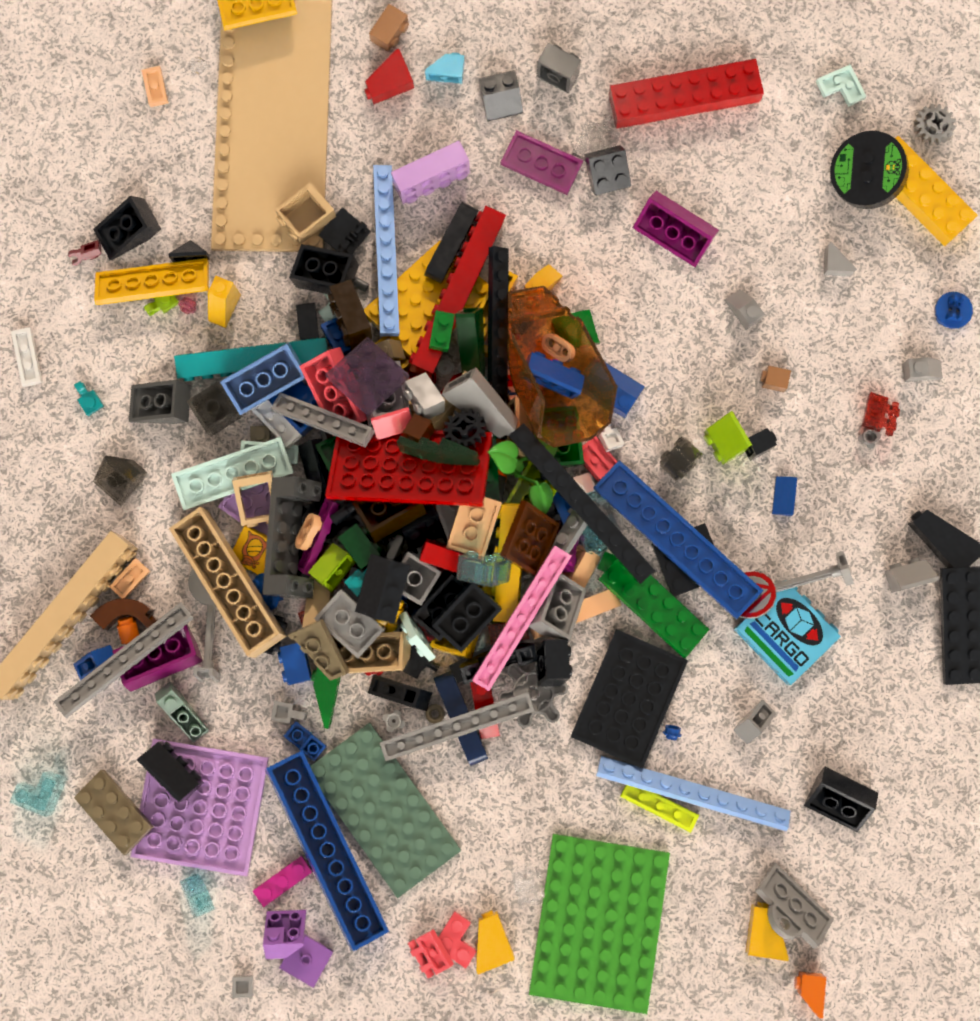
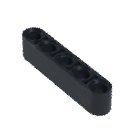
M461 202L424 276L442 284L479 212L478 209Z

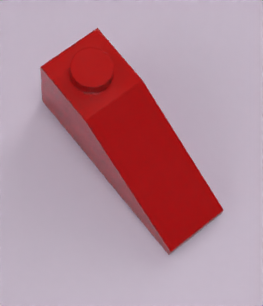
M475 682L470 683L475 710L494 704L491 689L488 691ZM498 724L479 730L480 739L500 736Z

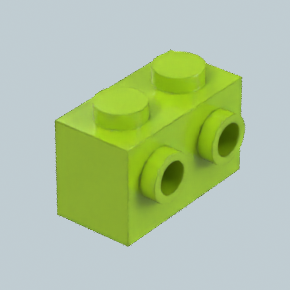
M332 543L308 573L316 582L332 592L356 562L349 553Z

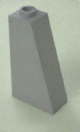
M477 368L470 370L445 385L441 394L443 398L460 410L464 408L465 412H468L469 409H472L473 414L478 411L480 417H484L487 430L498 438L505 435L509 436L516 430L519 419Z

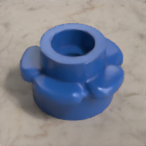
M675 725L665 726L663 734L666 735L665 738L677 740V737L682 736L680 734V727Z

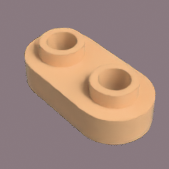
M546 334L543 337L542 348L545 352L560 362H570L574 359L575 348L571 343L557 334Z
M310 513L306 517L295 539V547L297 549L305 551L312 546L313 539L322 526L320 516Z

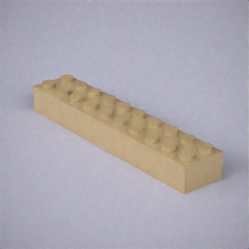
M110 531L0 664L1 700L18 699L24 693L23 688L27 683L30 684L37 677L35 673L40 668H44L48 664L49 656L61 648V642L65 637L68 638L75 629L73 627L77 622L80 623L87 616L86 611L98 603V597L102 592H106L110 588L109 586L112 584L111 581L114 577H118L124 571V565L136 557L137 547L116 532Z

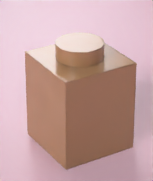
M768 366L761 373L760 381L763 382L762 388L785 392L788 388L791 370Z

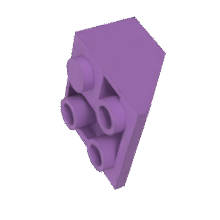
M306 910L267 911L263 939L266 959H285L304 946Z

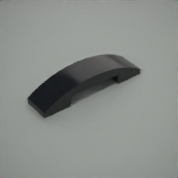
M518 643L504 667L512 663H517L520 667L538 661L534 643ZM489 651L483 652L459 666L463 684L473 682L474 675Z

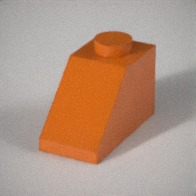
M799 971L798 976H795L794 987L818 1018L823 1019L827 977L820 973Z

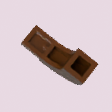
M125 598L106 602L90 615L103 630H109L117 620L126 616L137 618L146 628L158 620L153 615L149 616L154 611L149 605Z

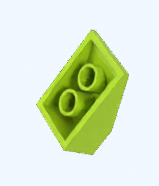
M733 411L723 416L704 431L705 435L703 437L708 446L711 445L713 447V455L718 462L721 461L722 465L742 455L752 445Z

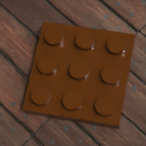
M521 500L500 556L535 577L550 553L560 524L528 501Z

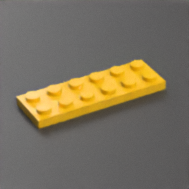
M203 258L96 272L94 301L96 305L209 291L208 259Z

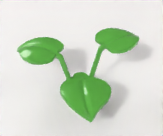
M540 428L536 431L535 437L554 457L558 448L557 437L552 429ZM503 441L489 449L487 453L493 458L496 466L503 474H514L515 478H521L535 484L529 489L530 502L533 506L547 514L553 502L552 489L546 482L539 484L537 480L520 474L524 470L523 461L528 460V458L516 459L519 453L516 444L512 441Z

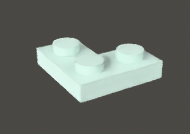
M851 64L816 80L823 98L841 91L848 107L865 100L867 97Z

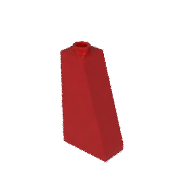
M429 538L425 539L419 555V561L486 582L487 578L491 579L494 567H492V561L446 548L445 544Z

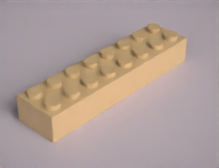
M199 507L169 528L248 657H258L286 637L283 629L208 510Z

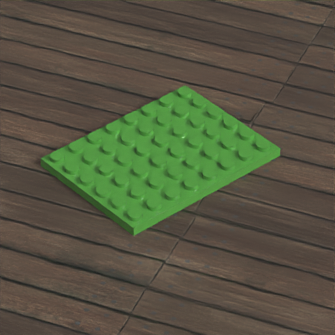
M553 834L529 995L648 1014L670 857L669 852Z

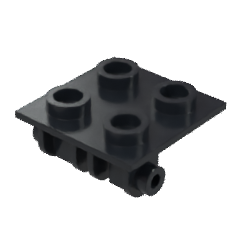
M342 207L336 214V217L327 224L318 236L336 251L353 254L371 231L364 222H359Z

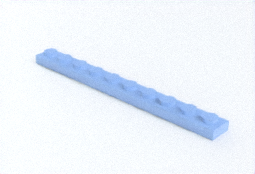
M373 165L380 336H399L392 165Z
M601 756L596 774L598 777L783 831H787L789 828L790 810L649 769H642L635 765Z

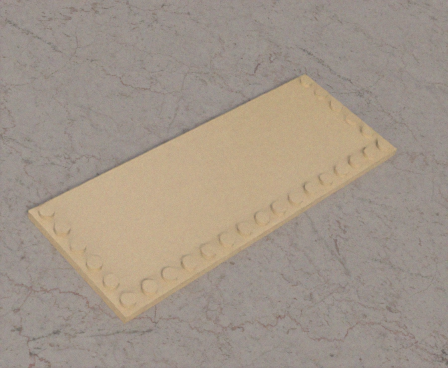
M294 0L297 11L295 15L224 30L221 19L211 233L212 251L299 252L301 243L298 240L294 241L288 234L289 229L279 224L276 219L278 216L275 210L310 182L326 199L332 0ZM308 198L286 217L298 232L301 233L323 216L324 213L311 198ZM324 227L302 244L324 248V240L318 236Z

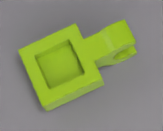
M174 295L153 298L155 302L145 305L144 309L149 316H152L159 310L166 313L178 305L179 301Z

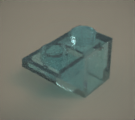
M199 874L179 881L194 919L215 909L209 892Z

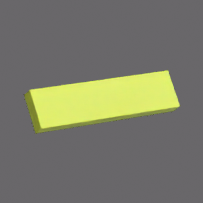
M625 785L620 797L690 833L699 817L693 811L659 794Z

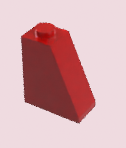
M396 49L365 81L366 89H364L367 99L372 100L373 105L414 89L413 79L400 49Z

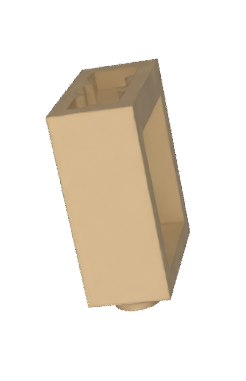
M311 182L275 210L278 216L276 219L282 227L286 226L289 229L288 234L294 241L298 240L301 244L336 217L334 209ZM308 198H311L324 215L299 233L286 216Z
M272 471L233 478L232 483L242 526L247 525V528L258 526V523L261 522L268 524L269 514L246 518L240 487L268 482L271 496L272 478H274Z

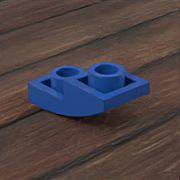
M296 720L283 735V737L299 748L300 751H303L314 762L327 747Z

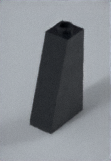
M918 510L910 517L912 521L908 525L947 568L970 567L980 558V542L929 510L922 512Z

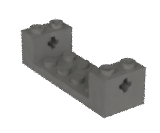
M297 476L272 478L263 595L284 598H313L314 579L297 576L300 549L295 547V539L302 524L303 503L320 502L321 482Z

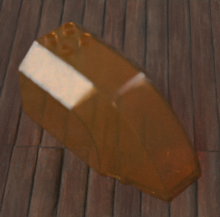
M545 286L508 292L507 355L509 371L516 395L536 437L553 448L591 440L611 423L618 386L583 321L578 316H573L567 306L563 307L559 303V299ZM546 334H557L575 348L574 359L570 362H562L564 367L569 369L570 367L576 368L581 371L580 374L585 376L582 392L574 399H570L537 384L526 362L528 355L531 352L535 353V351L546 355V359H555L542 348V339Z

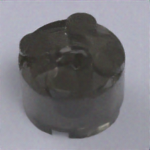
M680 437L674 443L675 447L671 451L667 450L663 453L659 462L660 467L676 482L679 481V477L681 479L684 478L696 466L694 461L697 458L701 460L703 457V453L687 438L684 439L683 437Z

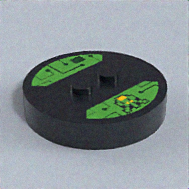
M865 131L848 138L835 152L830 166V178L835 191L846 203L860 209H874L891 202L903 190L909 175V161L903 147L894 137L881 131Z

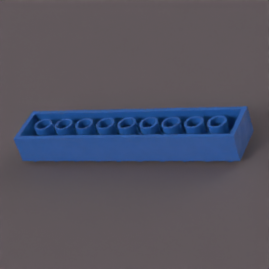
M303 751L267 767L265 772L350 950L354 952L388 933L389 930Z

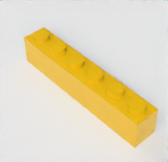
M503 503L497 519H500V527L496 528V538L499 539V545L495 546L494 557L498 559L497 565H494L493 577H496V585H492V596H495V601L501 606L502 610L493 618L495 622L507 623L520 602L522 569L500 556L520 505L515 503Z

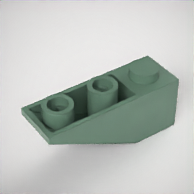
M171 682L155 693L158 705L193 743L209 731L183 695Z

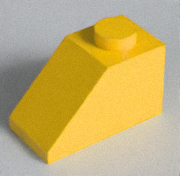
M548 264L524 285V292L538 304L563 276Z

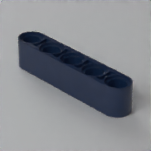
M451 670L433 678L450 718L469 712ZM477 731L458 737L470 767L488 759Z

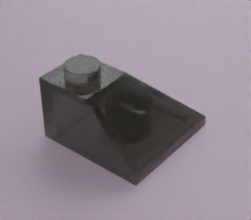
M106 455L93 482L122 506L142 484L147 472L134 460Z

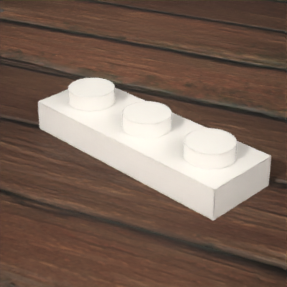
M28 327L11 331L22 386L27 387L43 383L32 329Z
M269 400L252 408L251 410L277 438L282 437L287 449H290L302 437L283 415L272 411V404Z

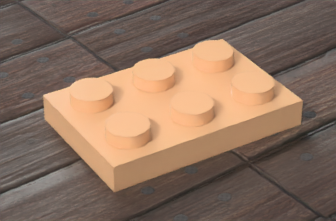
M485 497L483 507L458 506L446 548L484 559L502 502Z

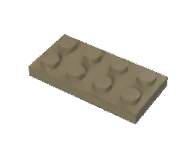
M100 770L74 797L123 855H127L154 827L105 770Z

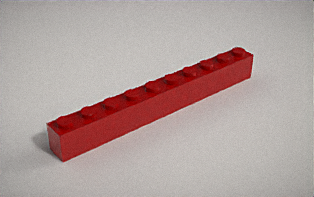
M485 206L483 212L479 211L475 219L478 223L476 227H471L468 234L471 238L469 242H464L461 249L463 255L461 258L457 257L453 266L456 270L454 274L450 272L446 281L449 285L447 289H442L439 296L441 302L439 305L435 304L431 315L435 316L436 310L455 314L465 307L489 255V247L493 246L506 214L488 206ZM434 316L432 321H427L424 327V331H426L425 336H420L416 347H418L417 353L413 352L408 362L411 364L409 371L418 375L426 372L430 379L444 352L429 349ZM454 316V322H453L452 333H453V330H454V328H455V326H456V318H455V316Z

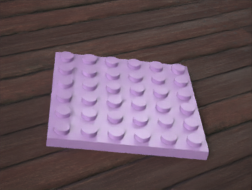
M153 739L152 746L159 741L165 743L167 740ZM167 741L174 747L175 750L173 752L178 757L181 755L188 761L187 766L191 770L195 769L201 774V780L204 783L187 800L178 803L148 771L146 772L139 810L154 827L132 849L131 857L247 877L265 785V769L268 767L269 757Z

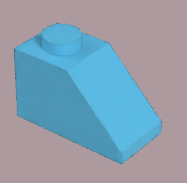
M459 53L443 55L425 69L426 80L462 84L465 66L464 55Z

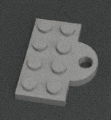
M773 864L755 891L770 905L768 908L769 923L780 937L792 940L801 936L815 949L822 942L834 919L778 864ZM780 921L784 923L786 929L782 928Z

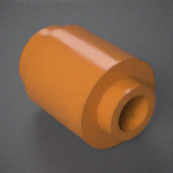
M133 616L117 620L121 644L127 645L139 635L136 620L133 619Z

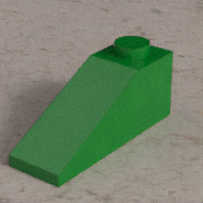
M317 667V670H313L311 681H314L313 686L324 728L330 729L341 677L330 681Z

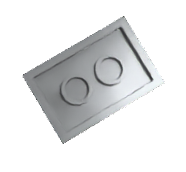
M340 589L314 619L316 621L323 619L330 634L358 659L385 628L374 618L355 612L357 603Z

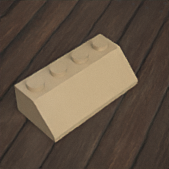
M404 631L381 633L358 659L332 636L349 669L348 673L402 671L410 659L411 645L405 637L407 634Z

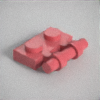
M434 929L419 936L416 941L413 939L407 943L411 949L410 953L413 957H416L420 964L421 972H424L427 978L432 977L434 973L437 975L454 965Z

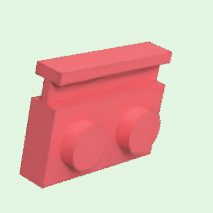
M596 436L582 446L583 465L599 482L618 461L610 452L605 451L601 441Z

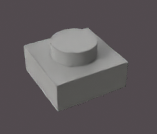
M253 975L232 977V998L254 996Z

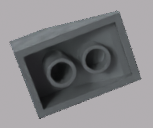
M178 380L131 385L129 422L164 424L188 422L191 385Z

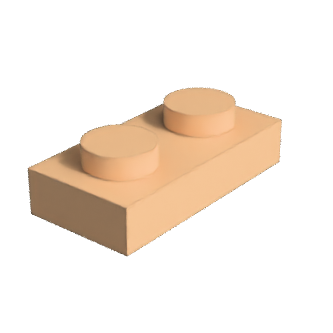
M160 66L142 70L150 107L169 103Z
M135 558L109 587L120 598L126 599L151 571Z

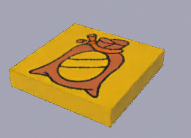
M245 525L233 551L243 567L257 575L264 573L267 535L252 527L247 528V525Z

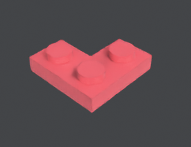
M454 911L438 937L450 958L464 968H467L477 952L476 949L461 940L471 922Z

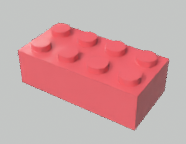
M341 347L328 350L299 366L320 408L359 423L367 421L361 389Z

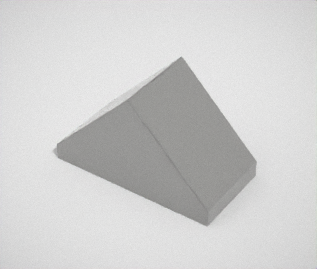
M830 242L824 249V275L847 277L853 275L857 268Z

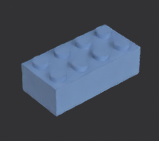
M290 342L224 378L220 383L239 415H242L302 381L305 377L299 367L302 363Z

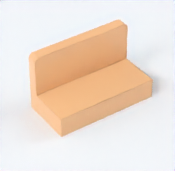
M578 544L574 572H564L562 574L585 588L601 557L590 549Z

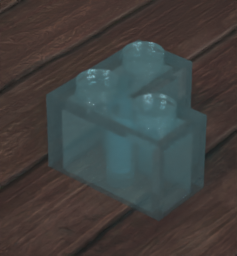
M467 551V554L459 556L457 580L489 587L509 582L511 562L501 557L500 553H493V555H485L483 557L478 556V552Z
M51 771L43 772L37 787L25 782L18 783L9 802L44 817L51 816L68 778Z

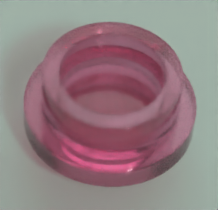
M183 297L178 302L182 312L186 314L196 312L197 304L192 299Z

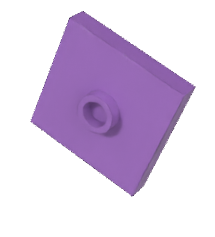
M305 934L304 946L285 958L279 968L314 988L334 951Z

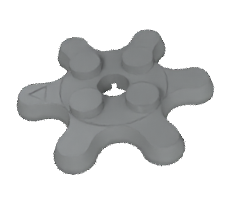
M536 662L531 672L523 671L518 664H510L507 667V674L513 679L514 685L510 690L501 691L498 695V701L500 702L526 693L530 688L535 689L538 694L536 698H531L535 711L518 716L517 722L519 726L523 728L530 726L535 714L544 715L551 723L558 721L560 713L553 706V699L558 695L567 693V683L565 682L562 686L538 687Z

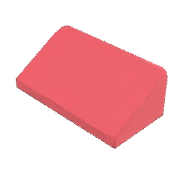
M409 407L371 418L377 439L380 440L403 433L412 416Z

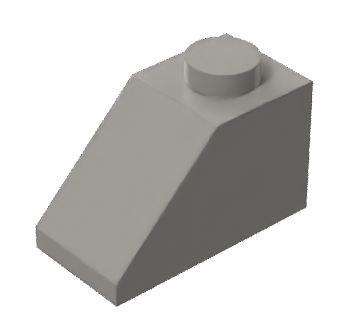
M741 289L724 300L745 330L761 321L765 315L757 302Z
M928 357L906 360L902 364L904 382L943 379L941 360Z
M762 699L737 724L734 731L748 744L762 734L776 715V712Z

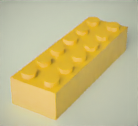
M898 135L895 139L901 144L907 155L909 175L903 190L896 198L945 247L978 215Z

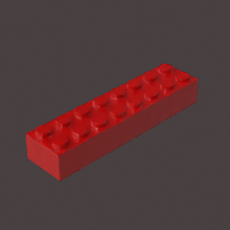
M756 58L610 85L609 99L616 129L757 103L761 101L764 94Z

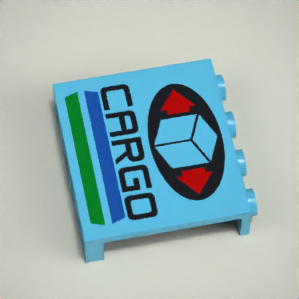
M797 587L777 592L774 606L767 614L755 619H745L734 628L737 634L787 685H792L841 637L838 634L839 630L832 623L828 624L824 620L825 615L820 610H815L810 605L811 601L805 595L801 596L796 591Z

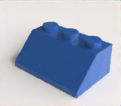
M537 351L535 353L531 352L528 355L520 374L521 377L570 399H574L581 394L585 376L580 374V370L570 367V369L564 367L562 362L555 359L552 361L546 359V355Z
M596 357L584 374L582 393L621 417L626 418L645 386Z

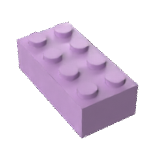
M460 141L454 142L392 171L393 185L403 204L413 203L417 200V197L422 195L428 196L439 187L445 188L456 179L462 180L466 178L470 173L469 159Z

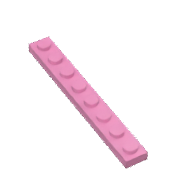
M555 545L553 546L474 675L473 682L488 691L491 689L570 560V554Z

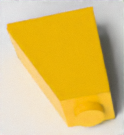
M215 276L208 291V321L224 328L227 327L241 296L233 282Z
M757 901V905L751 904L745 952L750 956L789 961L784 939L772 929L769 923V904Z
M492 910L486 911L479 918L476 967L478 975L515 960V955L498 911L494 913Z

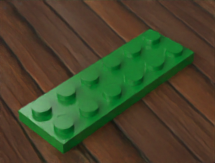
M617 558L598 579L683 658L690 654L710 630L655 578L650 575L639 584Z

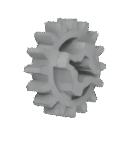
M931 104L928 108L925 106L919 111L914 121V124H917L914 131H919L917 137L922 136V142L929 140V145H931L935 141L936 145H939L941 141L945 143L953 135L952 131L955 130L956 126L952 124H954L956 119L951 118L953 112H946L948 107L941 109V104H938L935 108Z

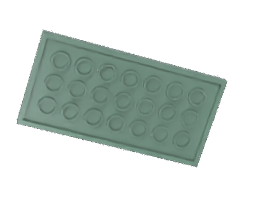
M369 722L310 767L327 800L395 896L399 898L458 854L461 849L397 759L385 761L380 742L383 740Z

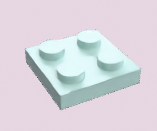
M406 611L399 615L402 621L400 626L408 634L405 636L411 646H416L415 649L421 657L425 656L429 662L432 661L436 656L425 633Z

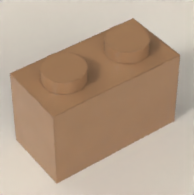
M388 4L369 32L370 41L388 52L392 47L395 48L399 42V36L401 33H405L409 27L408 15Z

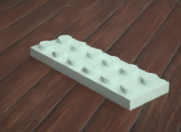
M278 437L172 473L171 476L183 510H188L235 494L232 483L234 477L272 471L273 477H284L293 474L294 471L283 439ZM264 483L240 487V490L243 491Z

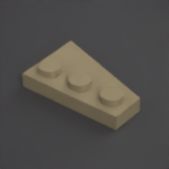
M323 619L287 635L301 646L302 652L304 654L307 653L314 660V664L330 681L349 672Z

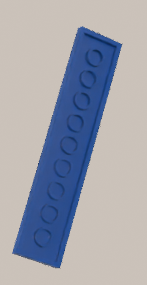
M620 460L593 487L602 498L736 620L764 591Z

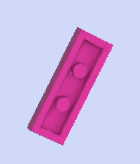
M300 856L254 889L253 893L261 905L265 907L311 874L313 870L304 857Z

